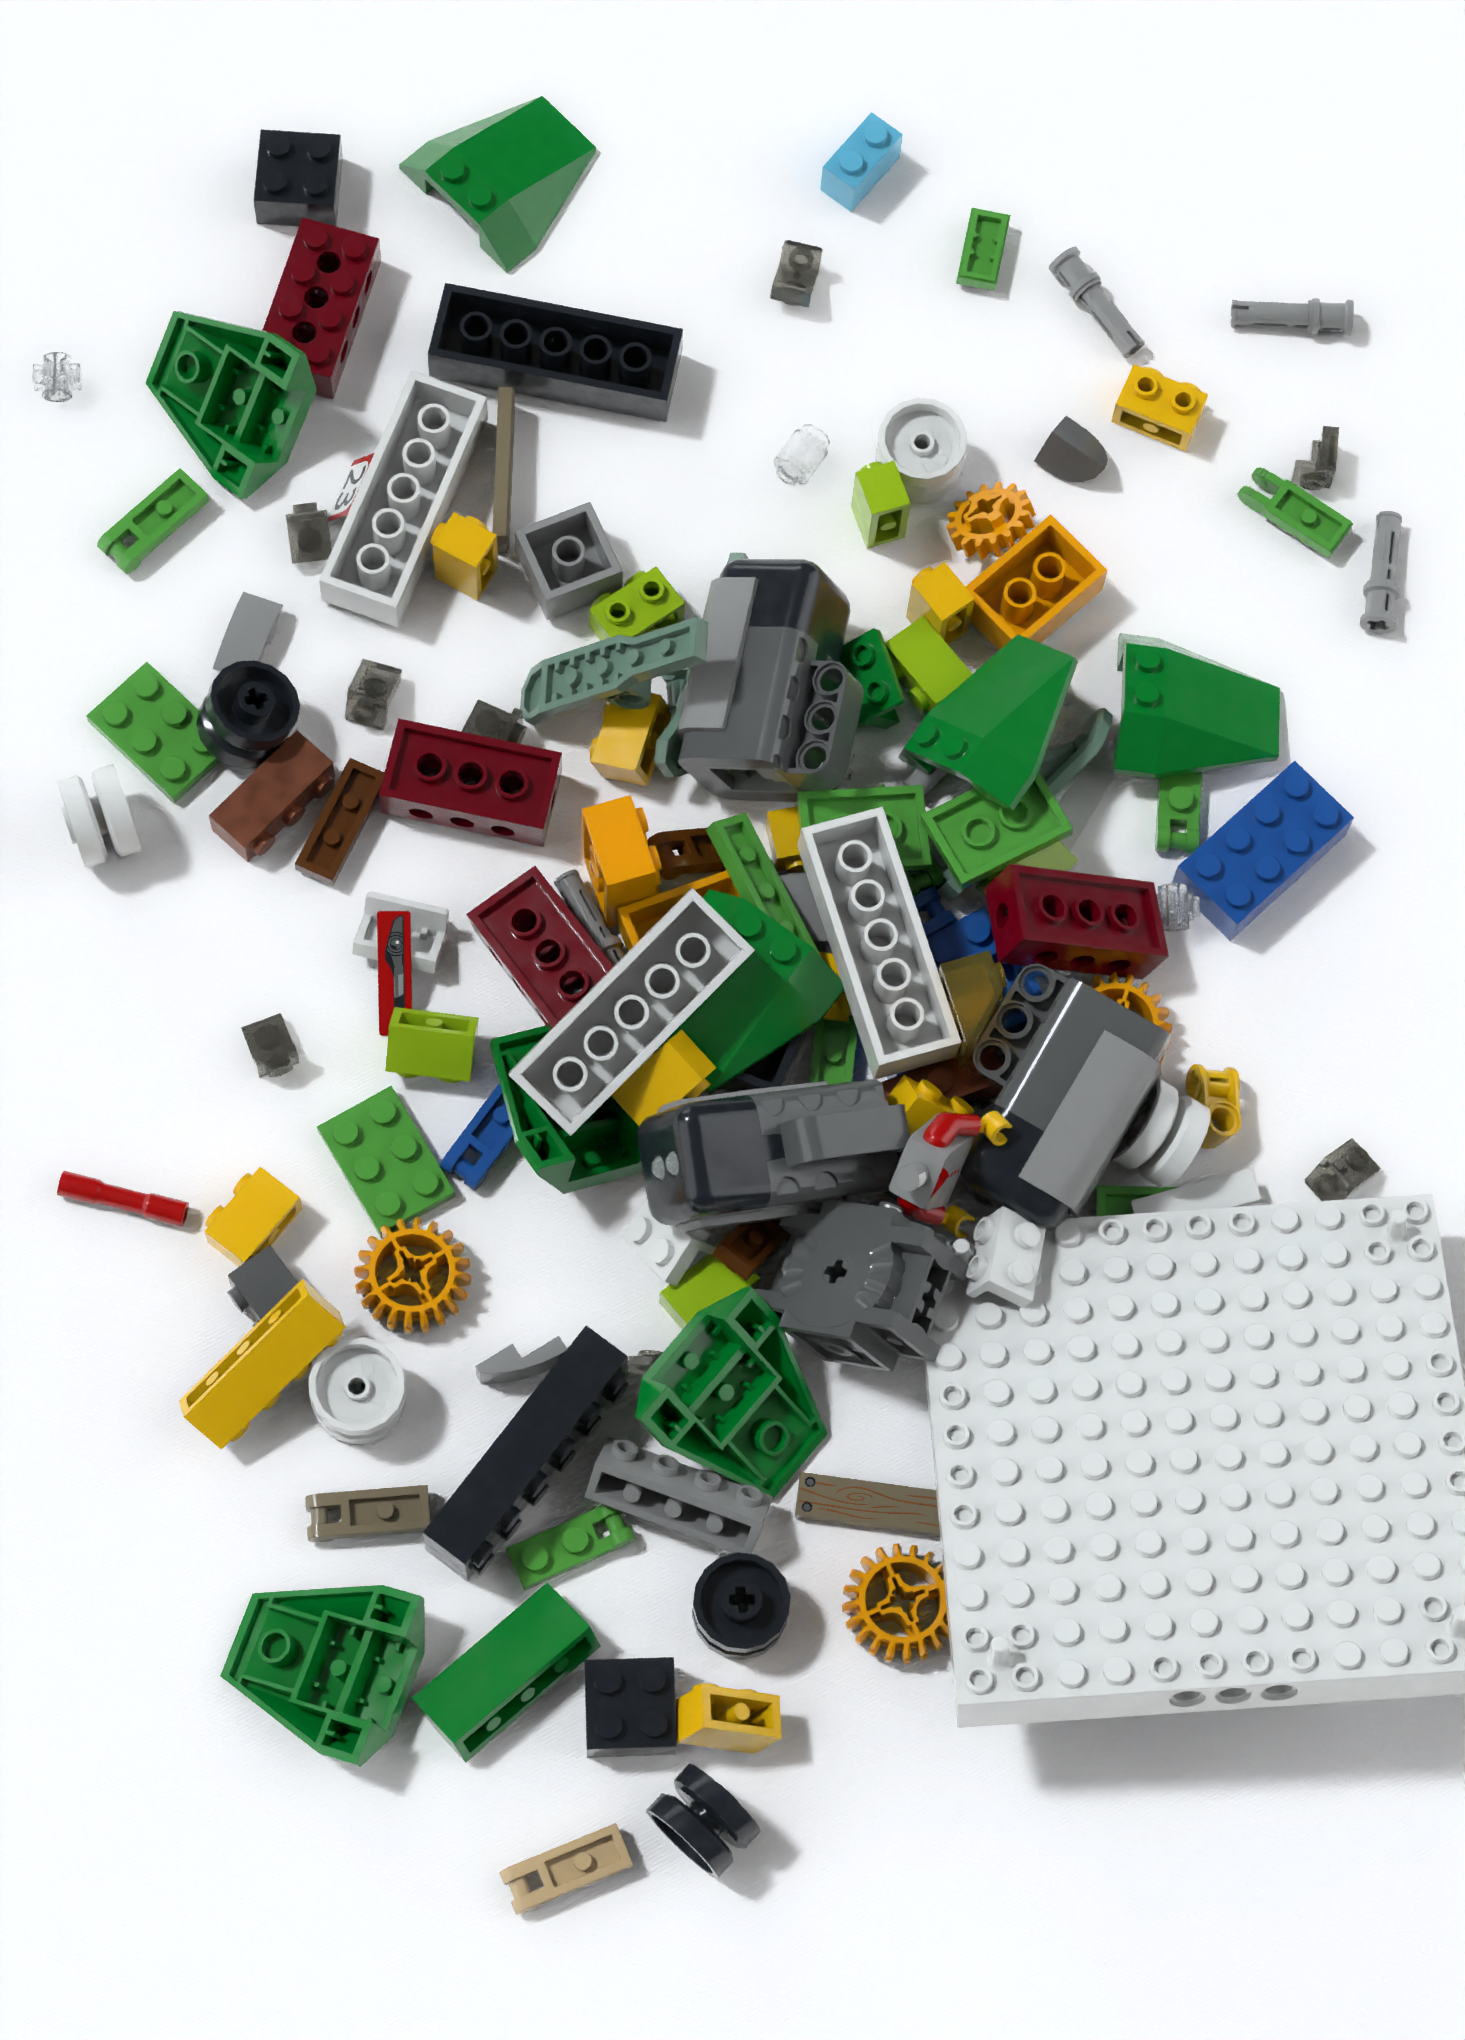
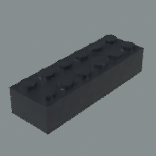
M445 283L428 350L429 376L492 389L513 387L515 393L667 422L682 355L683 329Z
M586 1325L423 1531L425 1550L467 1582L474 1573L481 1576L495 1558V1554L492 1551L501 1538L507 1542L520 1527L522 1520L519 1517L528 1503L535 1507L543 1498L549 1488L546 1482L553 1471L556 1469L561 1473L576 1454L573 1447L582 1435L589 1438L599 1426L603 1418L599 1414L608 1401L614 1405L629 1386V1383L626 1382L630 1374L627 1372L628 1356Z

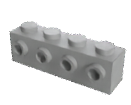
M608 1436L595 1462L584 1498L734 1553L752 1554L773 1496L762 1493L754 1486L740 1485L723 1479L713 1471L699 1470L682 1464L672 1456L658 1455L641 1449L631 1441L617 1440Z

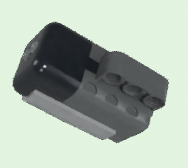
M737 559L723 567L720 577L711 581L702 617L704 621L708 622L706 662L691 666L677 734L683 741L678 760L679 765L713 795L730 800L797 802L796 796L799 791L831 790L838 787L845 780L864 689L858 679L840 663L851 612L850 602L846 594L817 564L805 559Z
M1030 964L1024 967L1015 979L973 1053V1062L978 1074L1002 1089L989 1112L998 1111L1012 1125V1128H1003L999 1131L1008 1139L1005 1144L1000 1146L994 1145L981 1132L975 1136L959 1175L966 1189L973 1194L974 1199L978 1203L983 1205L990 1204L997 1209L1004 1206L1037 1227L1046 1228V1231L1055 1229L1069 1216L1077 1218L1112 1161L1113 1156L1121 1146L1153 1090L1157 1079L1162 1074L1159 1062L1170 1045V1035L1149 1020L1074 978L1067 979L1041 964ZM1033 976H1042L1049 982L1047 991L1040 996H1032L1025 991L1027 980ZM1015 1012L1023 1014L1027 1018V1024L1022 1031L1010 1033L1004 1029L1003 1022L1007 1015ZM991 1049L1000 1050L1005 1055L1004 1064L997 1070H988L981 1064L982 1056Z
M877 1079L827 1085V1081L680 1099L661 1106L656 1114L644 1119L637 1129L640 1160L648 1206L652 1217L660 1224L675 1226L682 1232L778 1220L783 1217L797 1215L798 1211L807 1213L808 1208L821 1211L824 1200L843 1201L844 1197L862 1199L887 1192L897 1168L896 1162H899L897 1152L904 1150L910 1137L905 1105H888V1101H885L883 1085Z

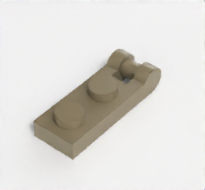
M428 1485L318 1493L305 1497L306 1511L310 1512L311 1525L307 1527L309 1542L423 1532L431 1523ZM341 1508V1522L329 1523L328 1511Z

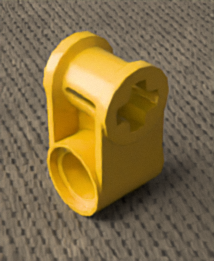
M1193 1064L1188 1070L1185 1081L1186 1095L1210 1109V1123L1201 1148L1207 1150L1215 1149L1235 1135L1241 1128L1240 1077L1237 1069L1234 1067H1226L1223 1071L1205 1069L1201 1064ZM1211 1119H1212L1214 1122H1216V1124H1217L1218 1127H1219V1130L1214 1127V1125L1212 1124Z

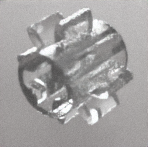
M50 352L42 357V364H33L32 382L34 383V390L42 391V397L51 402L70 400L73 390H82L81 364L73 363V357L67 353Z
M1170 883L1157 887V899L1164 931H1183L1189 929L1190 921H1193L1194 917H1200L1199 896H1192V893H1189V886L1186 884Z

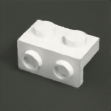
M369 891L365 898L364 914L353 942L352 954L378 960L377 912L409 911L411 913L412 968L435 973L446 941L449 910Z
M647 1197L621 1236V1239L664 1282L677 1286L699 1250L712 1255L717 1247L709 1238L711 1234L709 1229L682 1232L675 1226L660 1224L652 1217Z
M1004 1206L989 1216L983 1217L977 1223L973 1233V1239L976 1242L973 1258L970 1260L966 1272V1277L969 1278L966 1295L975 1298L987 1290L1021 1307H1025L1033 1302L1046 1228L1037 1227Z

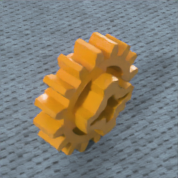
M997 481L993 489H988L985 484H982L979 492H965L967 500L965 502L955 501L953 503L956 511L947 514L949 524L946 525L948 534L957 551L964 550L968 558L978 552L980 559L985 560L989 552H994L997 557H1000L1003 549L1007 547L1010 549L1015 545L1017 539L1021 540L1026 536V529L1035 527L1032 517L1036 516V513L1024 489L1018 491L1014 483L1004 489L1001 481Z

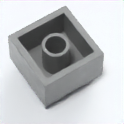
M591 502L514 530L515 552L546 620L593 603L602 594L607 592L613 594L622 588L623 570Z

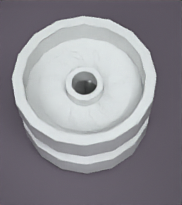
M914 398L900 402L887 412L879 426L875 462L879 461L884 464L895 461L910 502L927 503L941 499L954 489L962 475L967 446V432L963 421L950 406L936 399Z
M114 763L92 771L91 779L97 796L89 798L83 779L78 775L57 781L64 807H61L72 844L77 843L85 868L106 861L107 851L102 835L105 834L110 835L114 850L121 857L142 850Z
M1158 1078L1153 1090L1112 1160L1129 1170L1139 1167V1174L1160 1188L1170 1186L1189 1167L1201 1148L1210 1123V1109L1188 1095L1178 1098V1090Z
M365 1337L345 1338L338 1341L333 1347H327L315 1359L309 1375V1398L312 1411L319 1426L334 1439L349 1444H368L387 1436L400 1422L406 1406L404 1372L397 1357L382 1343ZM361 1386L365 1387L364 1392L359 1395L352 1394L349 1391L350 1389L358 1391Z

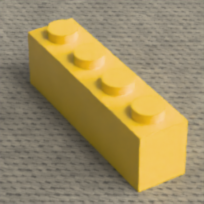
M302 1279L179 1400L183 1417L221 1450L230 1441L235 1442L240 1439L247 1431L250 1421L261 1410L267 1411L277 1402L281 1394L280 1391L292 1380L297 1381L302 1378L311 1367V1361L323 1349L333 1347L340 1340L343 1333L342 1330L345 1328L340 1311Z

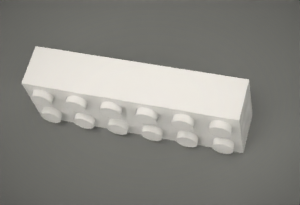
M410 371L319 579L322 601L399 627L433 548V545L430 544L431 537L436 527L445 520L488 420L487 397Z
M883 806L801 828L797 847L873 1079L887 1077L955 1058L962 1042Z
M691 888L509 1072V1076L571 1136L755 950Z

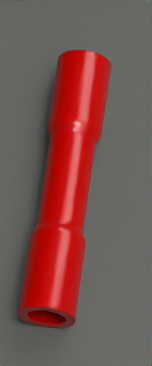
M65 1170L61 1174L57 1188L58 1196L89 1204H102L141 1214L148 1219L179 1227L184 1226L189 1210V1202L155 1193L146 1194L104 1183L100 1179Z

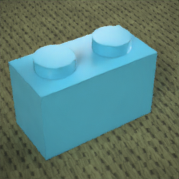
M871 112L823 165L820 190L852 212L900 158L903 134Z

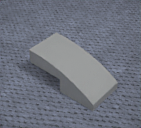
M243 591L224 634L212 669L221 672L223 668L237 661L255 660L261 662L267 643L271 644L283 605Z
M557 1336L526 1356L521 1357L515 1346L511 1344L476 1365V1377L480 1383L496 1384L536 1376L551 1370L567 1350V1347L560 1336Z

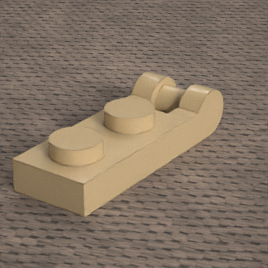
M614 1823L509 1866L500 1871L499 1874L503 1884L509 1885L514 1897L511 1904L515 1914L519 1915L632 1868L633 1863L617 1823ZM538 1872L543 1887L531 1892L526 1877Z

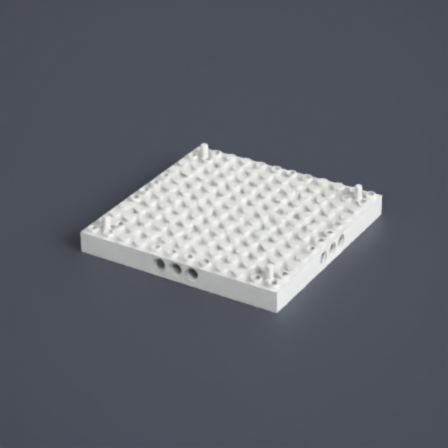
M1433 1194L1066 1218L1055 1229L1045 1231L1033 1302L1027 1306L1021 1307L987 1290L975 1298L966 1295L969 1279L966 1275L963 1282L949 1280L929 1336L940 1345V1349L935 1362L924 1360L957 1728L1465 1694V1384ZM977 1224L959 1225L958 1228L968 1235L964 1239L957 1238L943 1227H929L934 1231L933 1236L936 1239L952 1246L956 1250L955 1255L967 1265L973 1258L976 1242L973 1239V1233Z

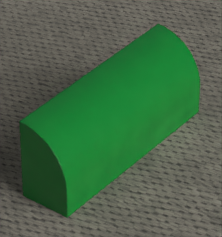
M547 1582L414 1695L412 1699L436 1731L466 1763L599 1649L601 1645L590 1625Z

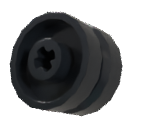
M255 660L237 661L223 668L213 680L208 694L199 708L196 725L201 742L211 755L224 764L241 769L258 768L288 739V735L297 723L300 710L297 690L285 674L269 664Z
M737 1552L719 1557L704 1569L695 1585L692 1619L697 1635L708 1649L725 1658L746 1660L763 1655L777 1644L787 1625L791 1596L786 1579L773 1563L757 1554ZM736 1602H744L748 1606L747 1612L740 1613L737 1605L734 1604Z
M689 1763L674 1779L675 1790L686 1804L675 1796L661 1793L646 1809V1813L660 1831L681 1852L703 1871L718 1879L733 1863L732 1852L722 1839L734 1847L746 1849L759 1835L761 1829L728 1790L703 1770Z

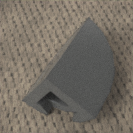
M1065 416L1051 432L1034 462L1063 480L1085 482L1096 478L1105 469L1108 458L1104 447L1094 435L1068 416Z

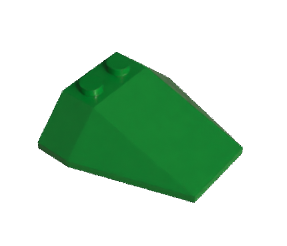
M540 96L427 141L400 163L399 169L425 194L435 188L479 231L480 248L508 273L537 249L594 156L596 146L546 98Z
M173 311L145 382L213 479L241 499H247L288 462L317 391L306 354L278 334L181 311Z
M1119 633L1117 671L1122 672L1121 721L1114 738L1113 774L1156 779L1276 761L1278 759L1279 687L1161 638Z
M1017 634L927 713L898 758L902 762L927 773H930L935 766L968 781L985 799L1014 811L1038 775L1078 660L1071 655Z
M712 889L708 890L703 899L755 951L653 1052L654 1054L682 1029L716 1066V1069L705 1078L711 1084L704 1090L708 1094L820 1022L844 992L842 980L812 946L744 898Z
M546 1025L491 1039L490 1048L515 1143L540 1178L561 1193L566 1194L632 1176L642 1170L637 1142V1129L639 1126L612 1096L570 1136L509 1076V1072L550 1031Z
M746 1286L698 1311L642 1376L635 1418L661 1446L741 1485L754 1486L762 1493L773 1496L772 1499H774L828 1433L785 1331L779 1327L780 1319L778 1315L752 1287Z
M385 1585L252 1593L220 1676L320 1755L361 1767L394 1736L425 1654L424 1598L420 1595Z

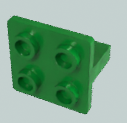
M873 628L844 644L840 663L858 679L864 689L857 729L865 724L889 729L900 723L895 709L905 702L880 630Z

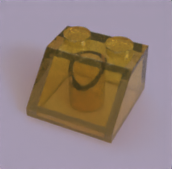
M990 950L940 964L938 973L962 1042L956 1054L959 1069L967 1068L970 1065L975 1047L997 1012L999 1002L1003 1000V988L1007 987L1004 969L1000 962L994 963Z

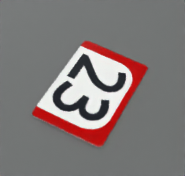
M374 453L353 461L327 518V523L348 515Z

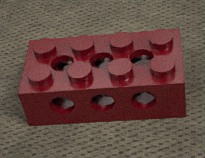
M302 217L262 331L278 334L305 353L317 389L315 395L333 400L381 264L380 239Z
M398 718L379 792L381 813L544 847L562 774V752ZM427 772L438 773L437 775L432 777H427L423 775ZM469 780H475L479 782L475 785L464 784V782ZM508 789H517L520 792L516 794H508L504 791Z
M1009 864L985 888L998 963L1019 966L1041 964L1054 970L1111 976L1115 972L1118 977L1126 978L1132 974L1134 979L1143 980L1169 957L1154 882Z
M533 866L466 914L476 935L549 1030L614 967L536 866ZM552 959H557L552 963H548ZM582 989L580 992L571 995L574 991Z

